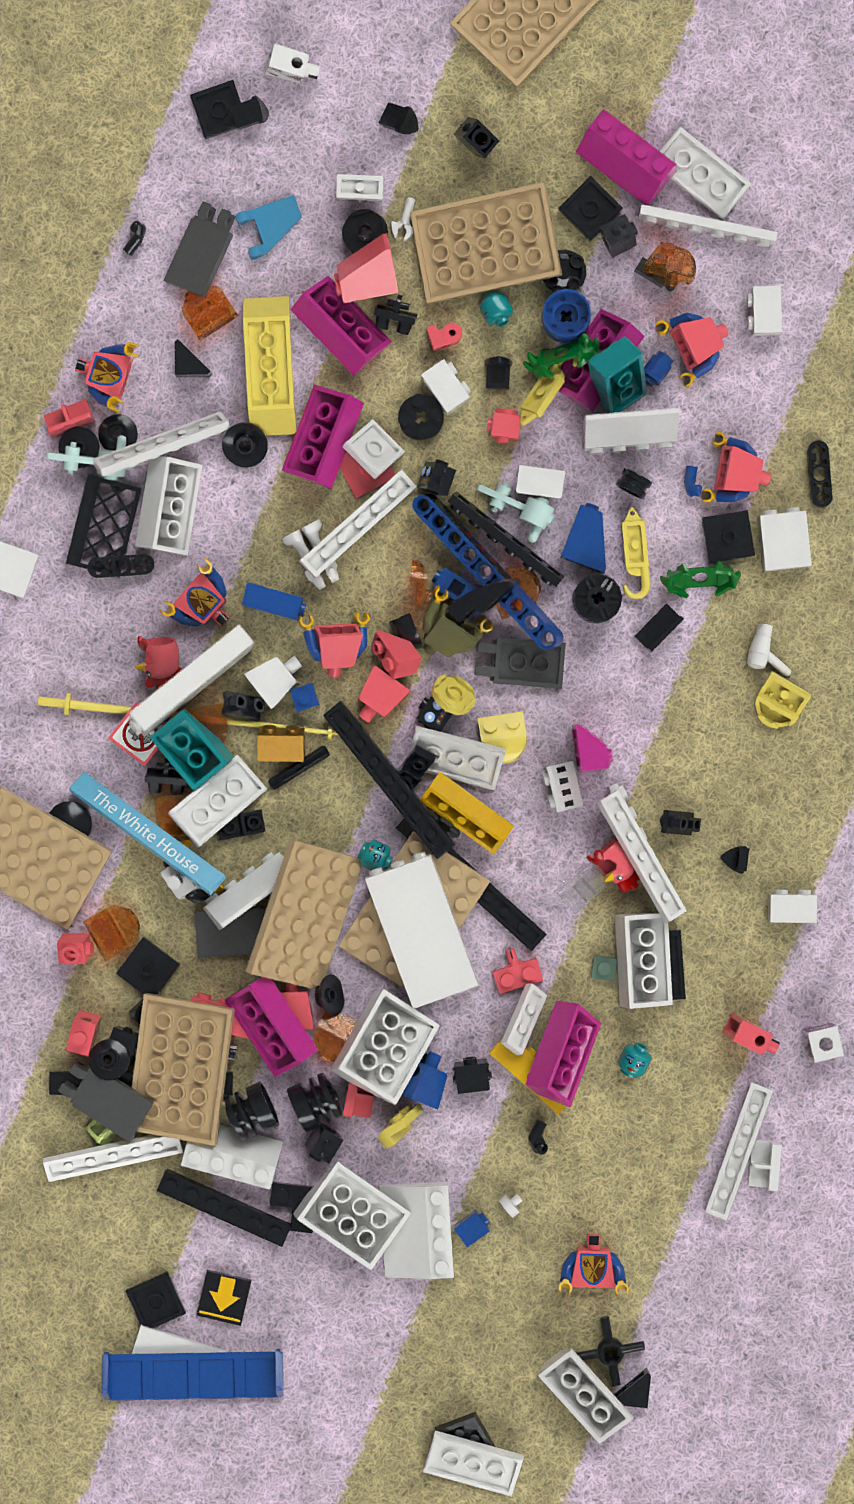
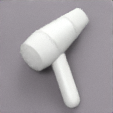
M758 624L756 634L749 648L747 664L755 669H763L768 661L785 677L790 676V668L770 652L773 626Z

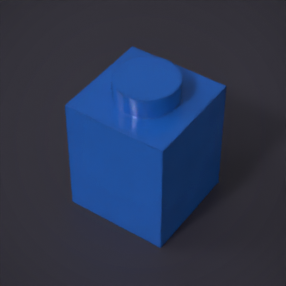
M313 683L290 690L297 712L320 705Z
M475 1209L454 1225V1230L466 1247H469L490 1232L488 1226L490 1221L484 1212L479 1214Z

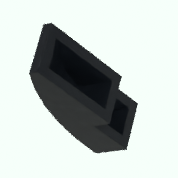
M518 578L506 579L484 585L458 598L447 609L458 622L468 619L476 610L479 614L489 612L520 581Z

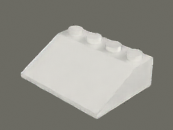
M679 408L586 415L582 422L584 451L589 450L590 454H601L603 449L612 448L613 452H624L626 447H635L636 450H648L649 445H658L659 449L672 448V444L678 441Z
M385 989L376 990L330 1070L348 1082L396 1105L440 1025Z
M338 1161L307 1193L293 1213L297 1220L370 1270L373 1269L411 1214L407 1209Z
M448 1181L379 1186L382 1193L411 1212L408 1219L384 1251L385 1278H454Z

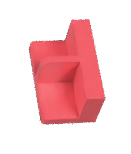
M87 399L69 406L62 404L61 409L44 415L48 434L52 438L63 435L71 428L83 427L95 422Z
M349 1082L343 1116L352 1117V1115L370 1118L375 1095Z

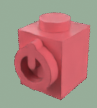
M496 408L493 418L488 417L487 431L491 432V438H495L497 443L508 444L509 440L518 441L521 416L518 415L516 410Z
M63 933L57 941L59 964H86L94 953V944L90 941V933Z

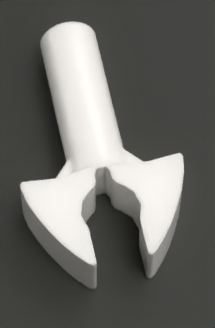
M408 197L406 199L401 220L397 223L391 222L395 239H397L398 230L403 225L406 230L404 242L414 234L413 227L410 225V212L414 208V198Z

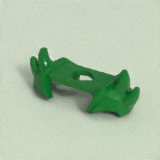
M583 333L582 336H579L578 340L552 349L539 350L537 357L528 352L529 362L524 361L523 365L528 371L534 373L536 378L539 376L552 378L554 374L548 370L549 366L577 358L578 368H581L594 355L600 353L599 340L595 337L594 341H592L587 334ZM562 350H567V351H568V352H566L563 356H561V357H556V355H557L560 351H562Z
M718 561L716 566L687 568L685 563H683L674 572L669 569L667 577L660 576V581L667 588L668 593H673L680 597L688 598L689 595L685 591L686 588L712 586L717 587L715 596H719L728 590L736 589L737 582L741 577V571L734 573L731 566L726 568L721 561ZM698 573H705L707 575L704 581L692 579Z

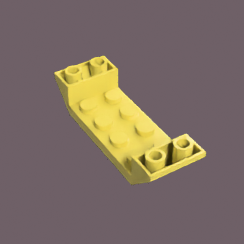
M290 296L243 299L249 423L259 427L266 436L294 435L297 431L290 330Z

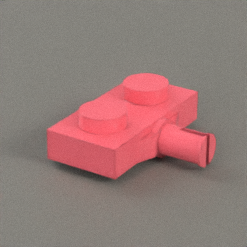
M510 948L513 957H511L509 949L505 950L509 964L493 971L499 994L524 987L526 984L543 981L537 958L526 961L518 960L515 948Z

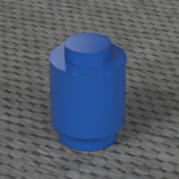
M658 351L656 355L653 354L644 366L647 385L651 387L654 385L659 386L671 370L673 360L668 355Z

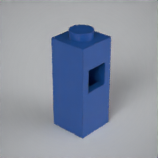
M445 567L442 572L438 570L431 581L435 583L433 589L437 585L440 586L438 592L444 594V591L447 589L448 598L453 601L479 588ZM477 610L474 612L475 614L481 616V614H479Z

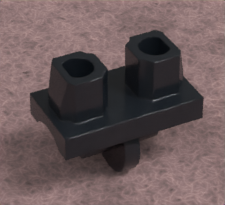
M398 294L396 300L387 299L386 305L392 307L377 304L374 312L376 328L388 330L390 319L399 321L397 332L408 335L412 325L417 320L418 314L404 311L409 310L410 304L402 302L403 295Z
M230 691L223 692L224 706L222 715L252 721L260 720V714L264 712V699Z
M166 757L164 763H156L155 768H148L147 774H145V782L148 783L149 793H161L162 784H171L170 793L182 795L187 784Z
M663 810V815L660 819L661 833L692 835V832L700 831L701 818H694V813Z

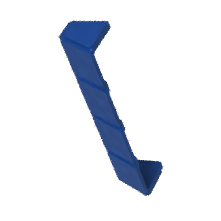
M280 1349L270 1352L110 1354L109 1352H104V1355H102L101 1395L104 1400L110 1401L279 1398L284 1396L283 1352Z

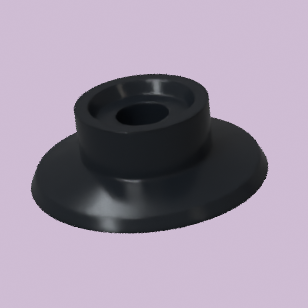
M114 414L108 416L99 426L98 439L105 450H116L117 438L113 435L115 430H121V435L126 437V446L137 441V427L133 420L125 415Z
M74 427L62 435L58 446L59 453L65 454L66 446H70L71 442H76V447L79 444L84 446L80 456L98 457L100 450L99 440L91 430L84 427ZM79 463L78 468H85L91 464Z
M329 974L317 986L315 1001L319 1007L333 1016L341 1013L345 999L341 981L335 975Z
M105 1039L98 1042L92 1048L89 1055V1066L92 1072L103 1080L110 1081L120 1078L125 1074L130 1064L128 1049L123 1043L115 1039ZM111 1055L112 1061L107 1064L105 1057Z

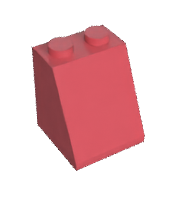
M387 233L380 235L337 265L338 273L334 274L337 296L342 295L343 303L398 293Z

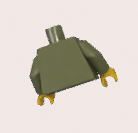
M437 585L433 590L435 599L430 602L423 619L422 629L425 632L424 651L431 656L438 651L446 657L472 651L483 637L482 633L492 630L493 623L488 621L483 626L487 620L485 615L477 619V625L468 619L458 622L447 609L449 607L447 604L440 605L441 601L448 598V591L446 589L442 596H438L437 593L440 590V586Z

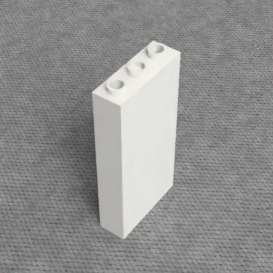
M240 625L236 626L129 713V726L137 736L140 733L144 737L247 655L252 650L254 644L252 639Z
M425 851L413 855V860L405 863L403 859L390 864L391 868L382 870V867L369 871V876L365 878L413 1009L479 985L432 853L426 855Z

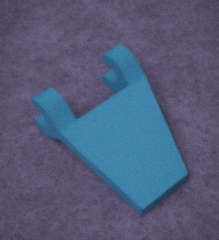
M294 195L236 214L235 218L238 226L252 220L255 221L263 245L249 248L248 253L251 260L266 255L302 218Z

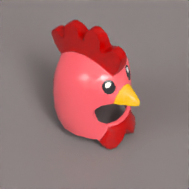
M138 636V645L141 650L145 651L146 658L144 662L135 665V668L146 674L145 686L147 688L156 686L158 690L183 670L179 667L177 642L175 639L167 637L146 640L142 636Z
M617 838L610 841L600 850H596L594 856L587 855L586 859L602 871L605 876V882L617 884L623 893H626L629 889L635 890L638 888L637 881L640 878Z

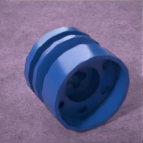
M563 289L556 291L548 297L543 307L542 322L543 328L550 338L556 342L566 344L578 340L579 336L587 332L591 318V309L585 296L576 290ZM562 314L565 316L570 314L571 322H562Z

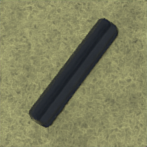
M326 746L316 749L304 757V762H296L268 780L269 785L273 790L278 789L329 757L328 749Z

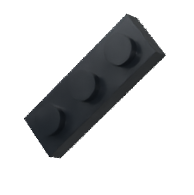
M669 930L672 999H686L681 930Z

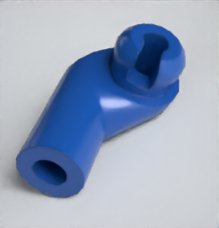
M686 466L684 486L687 495L690 497H699L702 493V486L695 484L698 469L695 466Z

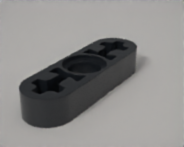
M817 440L812 442L807 448L810 498L814 506L824 508L831 503L833 498L829 448L825 442ZM816 445H819V448L824 450V453L820 454V461L825 460V464L818 463L812 465V461H817V455L812 454V450L815 449ZM816 468L825 470L826 477L824 480L818 481L814 478L813 472ZM827 483V487H822L823 494L828 496V499H825L822 504L820 500L815 498L819 494V487L814 488V484L822 485Z
M148 554L95 557L88 562L87 571L94 578L146 575L154 569V560ZM129 558H134L133 563L141 562V558H145L147 562H150V566L146 567V571H142V567H134L135 572L131 573ZM118 559H123L127 563V570L123 573L117 572L114 568V563ZM106 560H111L110 569L112 574H107L108 569L101 570L100 574H96L95 570H91V566L95 565V561H99L100 565H108Z

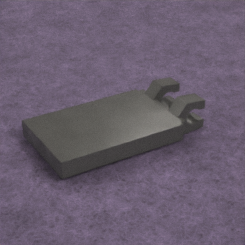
M203 201L198 209V216L195 215L194 218H191L163 281L205 298L233 238V234L229 231L236 216L232 215L230 211L222 209L217 217V223H214L212 219L216 209L211 204Z
M497 637L496 640H493L492 644L478 643L476 652L492 653L491 667L475 666V675L490 676V681H493L494 684L562 689L566 643H561L558 647L549 650L540 648L534 640Z
M251 907L221 930L216 927L206 911H195L198 958L252 954L266 909L264 907Z
M79 1061L76 1064L74 1063L69 1072L77 1078L83 1079L78 1087L67 1080L65 1083H62L58 1092L67 1098H71L70 1102L73 1103V1107L126 1141L131 1142L154 1102L119 1079L110 1081L100 1079L92 1072L91 1068Z

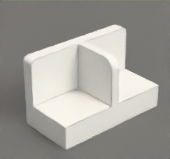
M337 174L336 199L358 200V203H362V200L383 201L384 176Z
M519 465L516 492L535 495L536 497L560 499L562 498L565 471Z
M756 1140L750 1155L749 1186L767 1187L769 1191H778L782 1149L780 1142Z

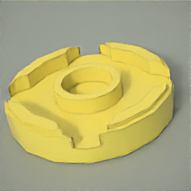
M442 675L436 679L431 688L435 702L449 713L465 715L471 711L476 703L473 688L467 681L458 676L447 677V675Z

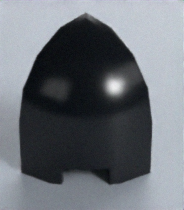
M410 613L389 622L394 636L411 641L415 649L423 648Z

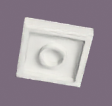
M373 419L342 446L374 479L381 475L405 452Z

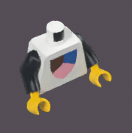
M185 833L180 836V843L184 846L189 847L194 844ZM163 861L164 867L160 873L168 887L179 900L187 899L196 904L203 902L215 893L222 894L226 891L220 884L209 895Z

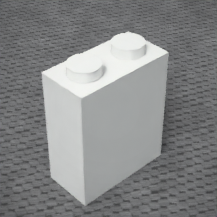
M800 507L787 508L786 513L777 514V510L763 511V515L758 517L763 572L811 567L806 511H800Z

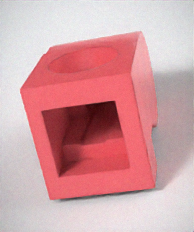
M449 323L440 330H437L436 325L426 327L433 352L456 345L460 342L463 334L461 327L456 323Z

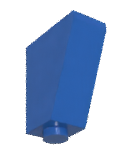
M586 503L585 506L580 505L560 558L604 574L606 561L603 513L598 511V506Z
M247 582L241 604L244 607L297 621L299 616H304L306 609L303 597Z

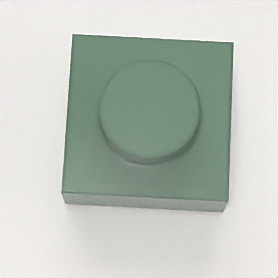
M594 955L591 978L614 982L617 958Z

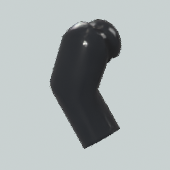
M134 221L130 226V230L134 232V235L123 248L131 256L141 245L146 233V226L139 221Z
M537 1119L528 1136V1140L532 1150L537 1154L543 1155L548 1151V1145L542 1136L547 1124Z

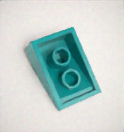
M626 336L619 341L613 342L607 349L600 354L594 355L588 361L590 376L607 414L621 413L647 395L643 354Z
M185 709L150 736V739L193 791L234 758L222 741Z

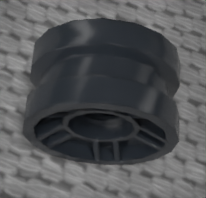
M624 468L621 473L623 476L621 479H618L616 486L644 500L646 496L645 491L647 488H650L652 482L636 472Z

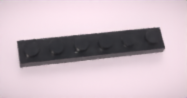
M456 491L449 498L448 502L451 504L450 508L459 515L463 513L469 518L468 522L477 529L481 527L486 531V536L494 543L500 542L505 546L504 550L514 558L516 556L524 561L522 563L524 567L531 572L534 570L538 572L544 583L549 586L553 584L557 587L565 577Z
M168 1168L165 1170L157 1189L158 1192L280 1247H283L292 1226L291 1223Z

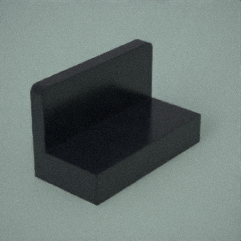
M666 603L634 637L649 652H652L684 618L679 616Z

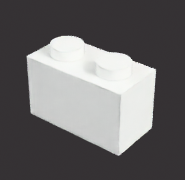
M753 286L751 293H747V307H751V316H748L747 319L748 330H752V336L780 335L782 333L781 286Z
M443 359L421 374V378L448 415L470 400L468 394L471 391L464 381L460 383L455 376L458 372L451 362L447 364Z
M774 889V893H768V921L777 923H817V895L811 894V890L806 889L797 890V894H788L787 889Z

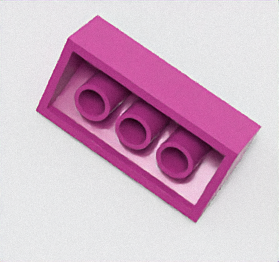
M605 109L600 112L589 126L576 150V153L647 206L653 202L677 172L676 163Z
M329 276L305 291L290 309L353 376L363 370L392 342L379 328H376V325L353 301L343 303L342 295L337 296L335 282Z
M603 309L598 312L585 333L592 341H594L595 337L598 338L600 353L624 336L636 347L639 346L645 337L630 322ZM573 358L566 360L560 368L565 374V382L559 389V392L579 406L593 412L601 399L590 376L588 361L581 368H578V364L575 367L572 365Z
M314 384L282 471L332 489L346 453L342 446L352 437L364 403L349 394Z
M581 724L572 725L577 771L584 772L610 768L609 763H613L612 749L607 748V744Z
M259 977L224 1000L229 1008H235L234 1016L274 1077L299 1065L318 1051L313 1040L309 1037L272 979Z
M556 1001L525 1085L540 1096L571 1107L601 1023L577 1003Z

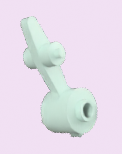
M121 435L117 438L116 450L126 447L125 436ZM71 442L70 446H66L65 454L46 452V459L64 461L63 469L67 470V474L73 475V471H78L79 463L94 465L93 459L95 457L80 456V447H76V442ZM99 450L98 457L113 451ZM130 468L122 469L110 476L106 475L104 479L117 480L118 477H125L126 470Z
M504 482L503 485L499 484L496 491L479 484L476 490L492 497L489 504L493 507L491 511L497 513V510L502 511L505 504L522 511L519 519L533 525L528 536V540L531 543L537 541L541 530H545L547 524L551 525L555 518L552 516L554 508L549 506V501L537 496L536 499L528 497L526 503L523 504L509 497L512 489L508 488L510 484Z

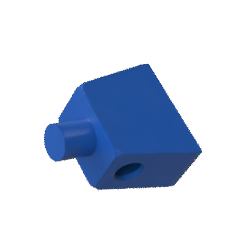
M429 1051L424 1064L419 1062L402 1095L438 1110L447 1080V1073L437 1069L442 1056Z

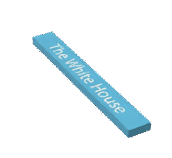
M85 772L69 787V791L209 895L225 880L223 873Z

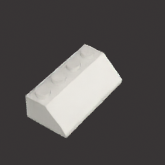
M165 456L149 459L135 547L188 556L202 465Z
M272 852L261 859L263 864L257 869L252 866L242 873L244 878L238 883L234 879L224 886L226 891L218 896L215 893L205 900L207 905L203 909L219 930L273 891L284 858L280 852L275 856Z
M660 913L615 915L620 1007L633 1009L673 1005L668 923L664 922Z
M220 1124L218 1140L215 1146L187 1141L181 1166L270 1190L284 1141L259 1134L253 1137L250 1132H248L249 1139L242 1141L232 1127Z
M572 1348L560 1350L543 1364L538 1374L540 1379L599 1444L633 1420L634 1417Z

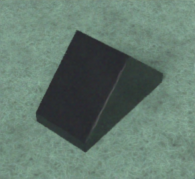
M177 339L175 341V376L177 378L210 377L212 372Z
M647 1368L613 1394L623 1406L648 1409L651 1381L650 1371Z

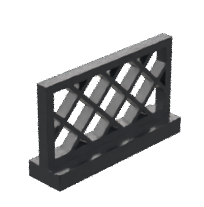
M88 474L65 564L87 569L88 564L80 563L82 554L92 549L95 556L99 557L94 546L104 540L112 551L106 556H117L116 552L121 550L120 555H125L142 488ZM100 483L110 485L114 494L103 500L98 492ZM114 486H115V487H119V488H123V489H121V490H119V491L117 492L116 489L114 488ZM126 489L136 492L134 501L125 506L119 493ZM98 496L101 502L95 505L96 498ZM116 496L123 508L111 514L105 502ZM102 504L109 516L97 522L93 516V510ZM132 505L131 513H129L127 508ZM125 510L129 521L128 524L119 528L113 516ZM92 518L95 524L89 527ZM111 518L117 530L105 536L99 524ZM97 526L103 539L91 544L87 534L89 530ZM127 527L126 533H125V536H124V534L122 533L121 530H123L124 528ZM119 532L124 540L123 545L114 550L107 538ZM87 541L89 547L84 549L85 542ZM118 559L116 571L121 573L124 560ZM93 565L91 566V570L100 572L101 570L106 569V567L104 565H101L102 568H99ZM108 570L107 574H112V571Z

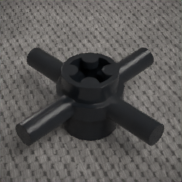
M604 1316L600 1318L604 1339L599 1342L597 1349L576 1352V1354L583 1361L599 1358L603 1364L609 1367L612 1386H619L621 1382L618 1364L623 1359L624 1354L645 1350L644 1341L622 1344L617 1338L612 1336L609 1316ZM615 1346L617 1350L613 1352L614 1356L609 1357V1354L604 1352V1349Z

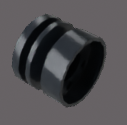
M594 574L587 576L578 583L573 592L572 603L574 611L581 619L588 623L599 624L607 622L617 614L621 607L622 593L619 585L607 575ZM599 592L604 601L596 605L591 597Z
M323 1072L317 1075L320 1085H317L313 1077L309 1078L310 1090H307L301 1082L287 1088L292 1107L305 1132L321 1126L319 1119L321 1114L327 1122L332 1121L329 1110H332L336 1118L343 1116L338 1094L333 1084Z
M261 1081L246 1087V1099H244L239 1091L234 1093L236 1103L231 1095L224 1097L228 1120L242 1141L249 1139L247 1128L253 1137L257 1136L256 1124L258 1123L265 1132L279 1126L275 1108Z

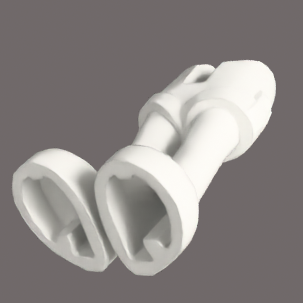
M320 519L301 528L312 548L321 542L319 538V530L322 528ZM300 530L281 538L285 545H292L298 551L301 558L309 552ZM336 561L332 562L325 569V574L332 583L339 580ZM307 570L305 571L308 580L313 582L319 590L326 587L322 575L319 574L316 578H313Z

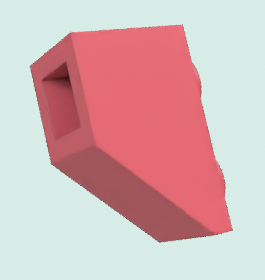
M380 630L376 631L371 648L392 679L417 673L422 657L411 641Z

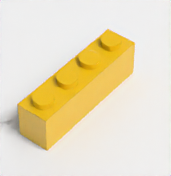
M441 772L438 773L420 798L426 806L441 817H444L493 855L514 827V825Z
M502 1036L489 1050V1053L525 1085L537 1051L533 1047H530V1049L525 1047L522 1055H515L501 1044ZM532 1091L558 1115L566 1107Z

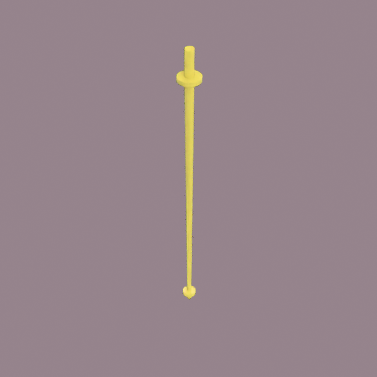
M67 692L65 699L42 696L38 698L39 706L64 708V714L68 716L71 713V709L127 714L132 708L129 706L72 700V693ZM175 712V713L172 714L168 719H172V718L175 717L179 712ZM191 714L199 722L257 728L265 725H275L276 728H286V726H289ZM329 726L328 730L299 727L305 728L307 733L327 734V739L331 740L332 735L339 736L336 731H333L332 726Z

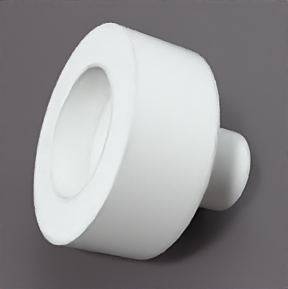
M505 1194L499 1199L503 1208L512 1218L520 1213L517 1205L523 1200L518 1194L511 1199Z

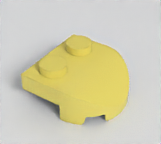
M772 671L756 698L755 706L758 718L768 727L775 729L788 725L791 726L798 720L800 713L810 700L812 694Z
M523 711L477 718L481 742L506 749L502 764L518 760L519 756L527 748V733Z
M420 1103L412 1107L410 1104H407L398 1111V1114L389 1119L391 1123L378 1135V1140L384 1149L394 1146L412 1128L410 1123L424 1111Z

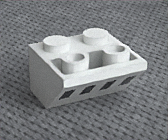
M573 761L545 766L546 771L542 772L545 786L550 785L551 794L547 795L550 808H555L556 812H562L583 806Z

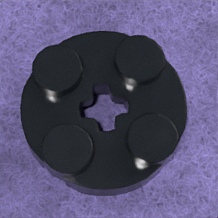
M360 209L351 213L342 228L343 241L353 254L380 235L385 233L388 235V227L384 218L369 209ZM363 227L372 231L368 239L359 236Z
M416 394L409 397L399 409L398 422L401 430L407 437L413 440L431 439L440 432L443 426L444 412L441 405L429 395ZM417 412L420 414L422 412L426 413L425 418L427 421L425 423L423 421L420 423L416 422L417 417L415 414Z

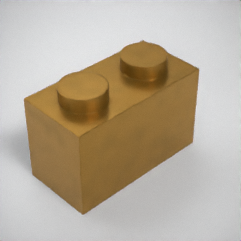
M275 725L259 727L257 734L258 761L304 762L305 728H299L297 725H289L286 728H276Z

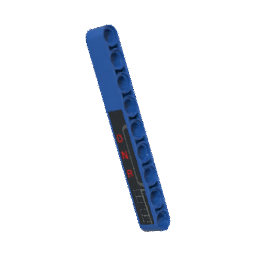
M423 494L414 498L412 507L415 513L483 586L501 580L513 579L434 494ZM424 499L429 502L428 510L423 507ZM440 515L444 518L445 521L443 527H441L438 523V518ZM455 532L460 536L459 543L454 541L453 536ZM470 549H473L476 554L474 560L469 557ZM486 565L491 569L490 577L486 576L484 572ZM519 585L514 587L498 602L540 648L544 650L553 649L563 642L561 630ZM517 599L522 602L521 610H518L515 606ZM532 616H535L538 620L537 627L531 624ZM547 633L552 634L554 638L552 644L546 639Z

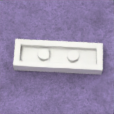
M532 983L525 985L501 1041V1044L515 1055L523 1054L547 997L544 992Z

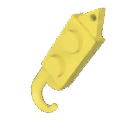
M568 351L561 352L557 357L563 356ZM573 358L572 365L574 367L578 364L577 358ZM563 362L549 366L548 370L554 374L553 377L540 376L521 404L520 423L523 426L536 417L541 418L565 382V374L560 369Z
M631 507L625 521L621 523L625 569L630 575L640 576L641 590L637 593H632L627 585H623V590L627 597L638 600L645 597L650 590L649 561L645 520H642L634 508Z

